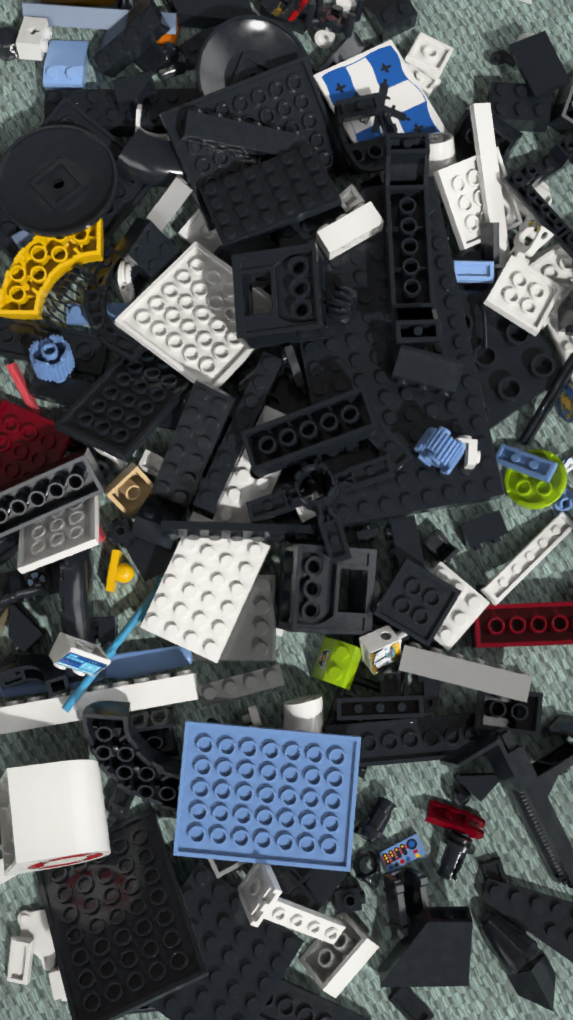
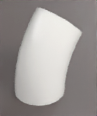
M446 132L429 134L428 177L434 176V172L457 163L453 134ZM434 176L439 203H442L443 200Z
M322 695L302 696L283 703L284 722L282 729L323 733L324 707Z

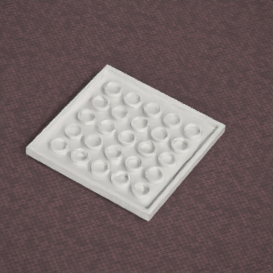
M196 241L115 319L116 326L192 383L200 379L218 389L257 349H247L237 339L232 267ZM260 287L252 288L254 315L272 313L271 295Z

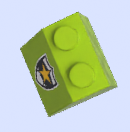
M324 637L311 677L350 690L362 656L361 649L336 639Z

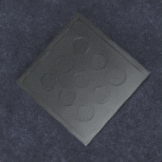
M257 575L219 661H275L277 575ZM193 652V660L211 661Z

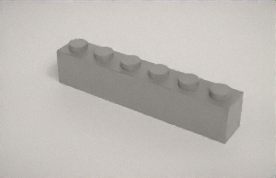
M409 642V646L404 645L398 669L400 671L527 702L532 677L527 676L528 671L515 668L514 672L507 671L505 665L493 663V667L484 665L485 660L473 657L472 661L463 660L464 655L451 652V656L443 655V650L430 647L429 651L421 649V644Z

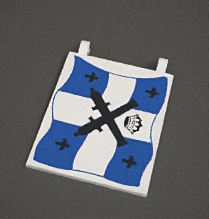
M392 40L313 75L316 85L334 114V104L337 100L380 92L382 95L380 101L383 107H388L391 113L390 118L393 124L396 123L397 133H448ZM378 115L343 122L344 131L352 143L384 137ZM384 171L371 173L372 176L379 173L382 183L384 182Z

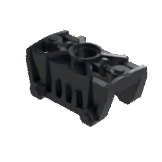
M404 867L381 874L385 886L383 891L386 893L389 913L388 926L391 927L392 941L409 937L408 935L411 934L407 916L410 917L412 924L423 908L429 907L426 889L428 877L411 867ZM401 873L404 874V884L400 882Z

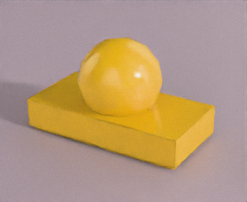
M113 549L111 551L105 591L116 593L117 582L127 583L134 576L133 567L128 563H121L123 552Z

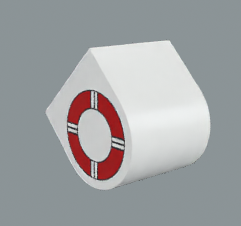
M67 760L12 767L5 770L0 779V834L4 876L79 864L107 856L111 853L98 761Z

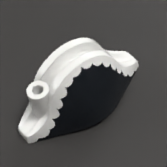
M122 260L116 272V283L124 303L134 302L145 280L125 260Z

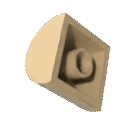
M133 462L106 486L104 492L129 519L141 508L149 493L156 494L151 491L154 484Z

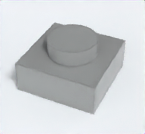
M353 184L339 194L342 202L341 206L347 214L351 213L359 204L366 202Z

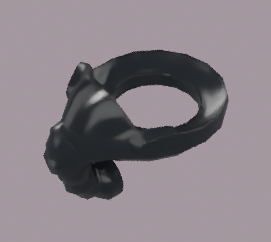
M361 851L356 855L353 862L355 877L359 881H364L368 884L370 889L375 890L379 885V859L372 851ZM369 856L374 860V869L370 873L365 874L360 870V861L364 857Z

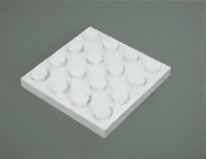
M496 147L508 231L519 226L523 221L513 192L502 181L507 176V172L499 148ZM473 156L434 172L460 251L481 243L480 223L485 222L477 158Z
M98 495L20 529L18 571L23 574L99 545Z

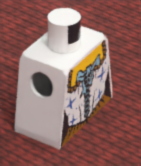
M386 625L359 638L362 660L373 675L402 655L401 644L409 640L408 634L401 630L395 633L390 626Z

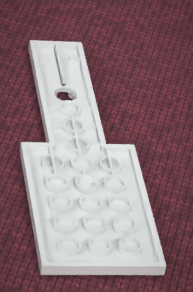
M265 405L256 426L286 414ZM245 448L213 520L193 511L189 521L251 523L245 502L272 494L282 470L268 474L260 479H254L250 475L251 465ZM181 537L140 628L218 663L271 546L262 542H254L250 539H243L242 541H232L230 539L212 541L209 538L189 540Z

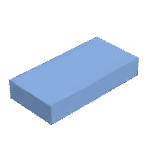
M453 260L457 283L494 282V261Z

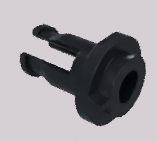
M379 796L364 823L357 821L353 833L378 846L379 842L385 844L387 837L383 835V832L391 818L393 809L397 807L390 800Z
M445 830L441 840L446 844V848L441 858V866L439 870L437 869L436 873L449 881L451 877L457 881V873L463 865L466 854H474L476 846L472 844L473 840L467 835L453 830Z

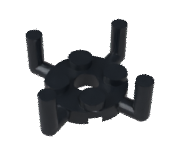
M324 0L308 2L305 19L307 27L317 26L323 30L326 27L332 28L331 32L342 33L346 38H350L353 33L354 23L361 20L365 0H357L354 13L349 14L344 12L343 7L339 5L325 8L323 6Z

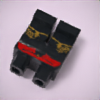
M262 0L259 4L260 15L276 20L290 31L303 35L308 28L303 19L306 17L308 2L312 0Z

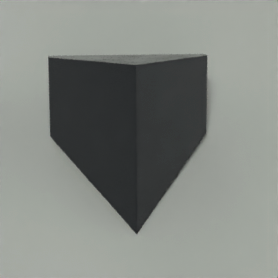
M545 953L524 964L516 974H507L518 996L553 1011L556 973Z

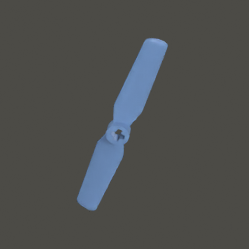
M171 646L119 653L110 658V664L93 681L99 682L105 678L124 680L192 664V651L181 646ZM82 681L69 683L70 689L78 687ZM26 682L2 690L0 685V694L3 698L48 692L47 687L40 682Z

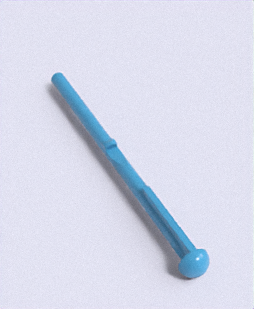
M164 575L157 577L158 584L104 652L109 659L116 654V650L136 624L144 620ZM98 673L95 676L86 675L61 708L69 712Z

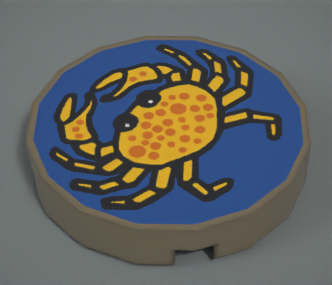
M573 382L565 385L557 399L560 415L566 423H573Z

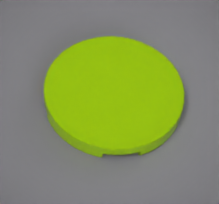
M543 449L528 450L526 452L558 464L550 482L546 483L507 468L504 477L505 489L510 498L523 508H545L556 502L563 494L567 485V471L563 462L552 452Z

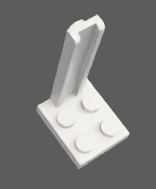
M254 863L236 889L239 891L238 895L252 926L258 927L262 920L266 919L333 945L346 928L344 923L338 919L280 898L282 890L270 864Z

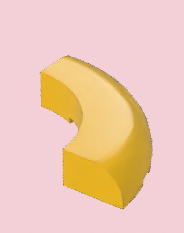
M102 218L88 229L74 235L51 238L37 235L33 237V240L18 252L13 259L14 262L4 275L5 279L0 288V316L10 319L42 320L41 313H43L44 304L50 290L64 274L73 269L75 263L82 265L103 261L104 233Z

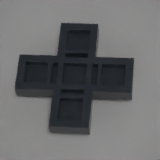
M271 865L282 890L280 898L309 909L317 902L303 883L319 869Z

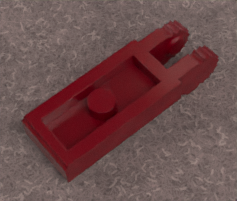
M429 800L425 822L465 835L467 834L470 838H484V830L482 828L485 827V819L473 815L471 812L462 809L457 810L453 806Z

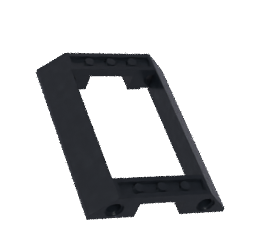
M572 132L557 142L549 154L535 163L527 162L504 177L502 181L540 224L554 234L553 238L573 259V231L534 189L569 164L573 165Z

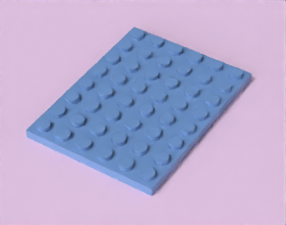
M186 720L173 855L350 872L361 736Z

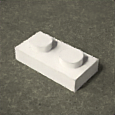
M406 62L428 98L440 85L441 80Z

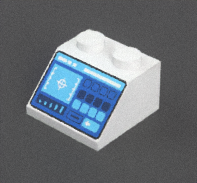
M62 632L59 633L49 653L54 666L63 670L66 668L72 669L74 673L80 676H85V674L95 676L111 662L99 645Z

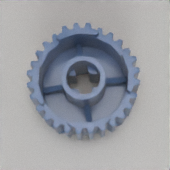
M53 334L49 336V339H41V342L38 340L36 342L33 341V344L30 345V361L37 377L41 380H49V382L52 380L56 383L64 382L68 374H71V371H73L75 360L69 343L64 341L63 336L59 337L58 334L56 336Z
M440 426L438 429L430 427L416 444L414 450L418 451V459L425 463V465L438 467L441 469V473L449 475L464 454L466 445L460 440L453 439L450 436L451 432L443 426Z

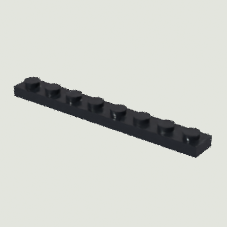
M161 520V537L167 539H177L178 537L189 540L209 538L212 541L221 539L242 541L243 539H250L254 542L273 540L277 543L285 541H295L296 543L316 541V543L324 544L319 525Z

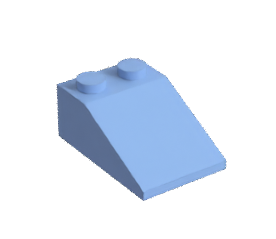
M50 40L43 70L45 90L86 89L89 41Z

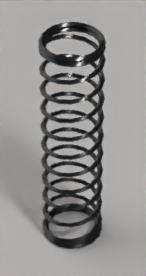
M75 263V265L73 266V270L75 271V273L69 272L68 275L70 279H64V283L66 284V286H59L62 293H55V296L58 300H50L54 307L46 306V309L50 314L41 313L42 317L46 321L41 319L37 320L38 324L42 328L33 326V330L38 335L29 332L28 336L35 342L37 340L41 342V339L45 340V338L41 334H39L35 328L40 329L48 333L49 335H53L39 321L44 322L58 330V328L55 325H53L43 314L48 315L63 323V321L57 318L48 308H52L67 316V314L61 311L52 301L58 302L71 310L72 308L65 304L57 296V294L62 295L76 303V301L69 297L62 290L61 287L74 292L78 296H81L78 292L73 290L66 283V281L72 282L84 290L85 288L82 285L78 284L71 277L70 274L76 275L82 278L87 283H90L86 278L82 277L79 274L81 273L85 277L92 279V277H94L93 273L89 271L87 268L78 263Z

